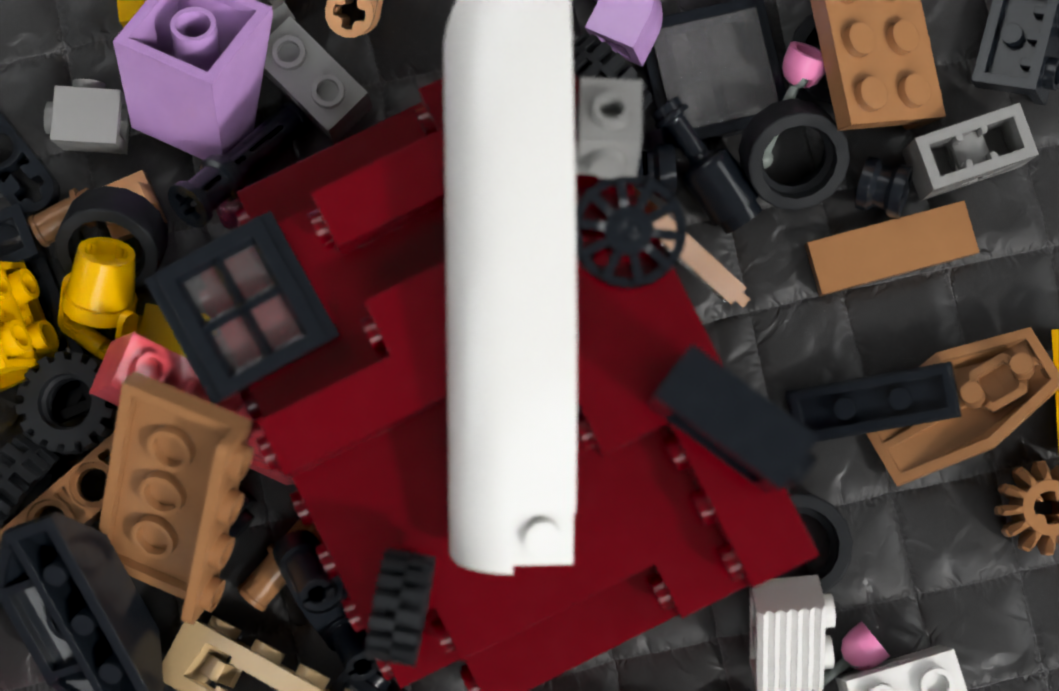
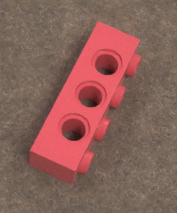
M134 332L110 342L89 391L90 394L119 407L122 382L133 371H136L211 403L187 358ZM240 393L217 404V406L253 420ZM263 417L253 420L248 445L254 447V456L249 468L284 485L295 484L293 479L284 476L283 472L279 473L277 469L274 471L269 469L256 442L257 438L264 435L258 423Z

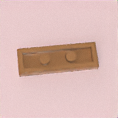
M965 200L900 217L899 219H892L813 240L805 244L819 297L980 253Z

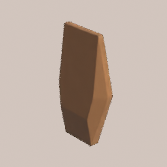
M1031 327L936 352L919 366L949 361L953 363L963 417L866 433L897 487L996 448L1059 390V371Z

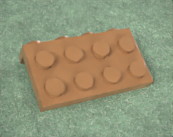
M810 0L838 131L902 125L907 130L918 129L946 117L921 0Z
M133 371L122 382L98 531L107 534L130 577L184 599L181 621L193 625L204 610L212 612L216 608L225 589L226 581L219 577L221 569L227 563L235 543V538L229 535L230 526L238 517L244 502V493L238 491L239 484L247 473L254 456V447L248 445L253 420Z

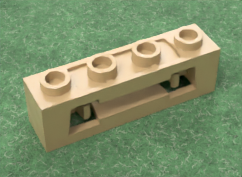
M214 615L211 616L208 624L199 620L193 625L184 622L162 662L163 682L178 691H230L219 686L214 688L210 683L214 681L234 689L243 671L278 691H330L326 689L330 681L329 677L302 663L299 664L296 671L281 664L286 655L285 653L258 639H255L251 647L237 640L242 632L241 629ZM229 656H232L230 662L227 663L226 660Z

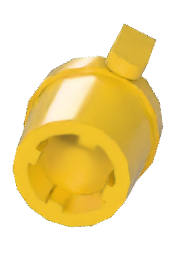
M109 237L87 238L80 242L72 270L62 281L57 318L58 326L64 334L100 360H103L112 340L94 328H116L115 339H118L132 332L136 333L138 325V315L136 313L138 299L135 292V251L129 244Z

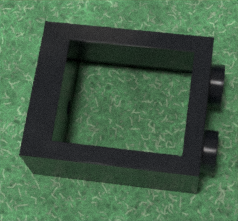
M691 344L679 357L645 404L764 493L781 490L782 488L787 489L790 485L794 488L797 487L818 458L810 451L818 440V435L694 344Z

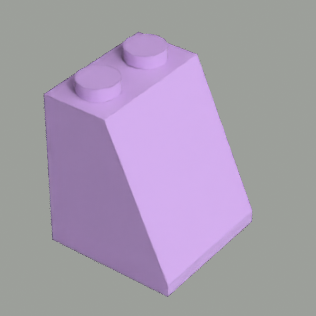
M147 0L113 40L131 128L202 160L210 155H224L245 138L248 133L254 130L272 24V7L257 0Z

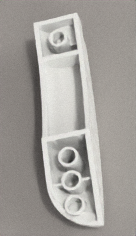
M456 0L447 23L443 49L449 555L451 560L467 569L493 574H513V566L573 564L574 514H576L577 294L571 0Z

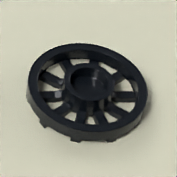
M637 174V177L620 176L614 179H603L589 188L576 206V257L591 276L606 285L621 289H636L651 285L668 274L682 254L686 240V221L682 206L668 188L652 177ZM626 185L644 187L636 206H629ZM616 186L619 208L614 210L599 194ZM652 192H654L664 200L666 205L647 214L644 208ZM591 201L608 217L606 222L583 219V214ZM672 213L676 231L653 228V222ZM581 229L602 231L604 238L584 248L580 231ZM652 238L675 241L674 248L668 258L650 244ZM608 247L613 253L605 270L594 264L590 256ZM642 252L647 253L660 265V267L648 275L642 274L639 254ZM621 256L629 257L633 278L613 275Z

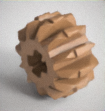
M1034 461L1031 467V474L1023 467H1017L1012 470V477L1016 486L1011 484L999 485L998 492L1010 499L1009 505L995 506L994 513L998 516L1011 517V521L1003 526L1001 533L1005 537H1012L1020 533L1018 549L1029 552L1037 544L1040 554L1048 556L1054 554L1056 543L1059 545V465H1056L1050 472L1046 461ZM1035 502H1051L1052 514H1035Z

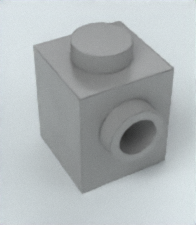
M580 77L576 121L575 174L594 175L602 179H614L620 176L637 177L642 145L643 80Z
M74 79L72 86L55 85L53 101H48L44 109L45 132L50 134V140L62 150L127 154L130 118L125 95L119 89H106L104 82L92 79Z

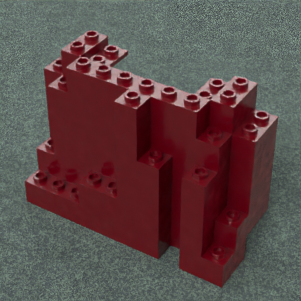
M573 70L574 140L576 155V121L580 82ZM443 77L418 89L420 103L236 192L243 205V208L235 211L240 225L269 211L273 213L340 334L339 337L330 341L325 346L240 392V396L253 420L263 417V419L258 421L264 433L263 436L256 439L258 448L271 471L277 469L279 473L283 472L284 476L293 479L298 489L290 494L293 506L305 526L314 522L323 541V544L315 547L317 555L329 578L332 579L339 575L348 592L349 597L341 600V603L354 630L359 632L365 629L368 634L378 575L387 548L434 556L436 558L429 606L416 665L412 667L375 660L386 681L395 677L401 689L461 659V661L465 660L467 663L461 666L462 670L459 672L468 691H529L676 616L684 618L746 586L755 588L819 556L786 489L782 488L781 490L764 493L645 405L679 357L691 344H694L723 366L674 267L663 278L651 285L636 289H621L606 285L595 279L583 268L576 257L577 437L573 564L513 566V574H493L467 569L451 560L449 555ZM575 174L576 206L586 191L597 182L603 180L602 178L594 175ZM626 185L629 206H636L639 198L633 186ZM616 186L599 194L614 210L619 208ZM592 201L583 214V219L606 222L608 218ZM581 229L580 231L584 248L604 238L602 231ZM652 238L650 244L668 258L660 240ZM254 247L224 261L245 300L274 284ZM607 247L591 255L590 258L596 266L605 270L613 252ZM642 252L639 254L643 275H648L660 267L647 253ZM621 256L613 273L614 276L633 278L629 257ZM213 267L200 274L206 288L198 291V295L210 319L234 306ZM280 294L251 310L272 349L301 333ZM240 316L219 327L222 333L214 336L230 367L237 364L239 368L261 356L258 347Z

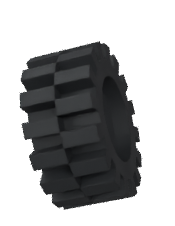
M391 548L385 550L381 570L378 575L376 593L372 603L373 608L368 626L365 658L415 667L432 589L436 561L434 556Z

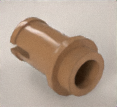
M86 187L80 191L72 188L69 190V197L28 217L30 228L43 247L47 248L51 246V243L55 242V236L72 201L86 190H90ZM96 221L85 223L83 226L87 225L89 228H93L96 226Z

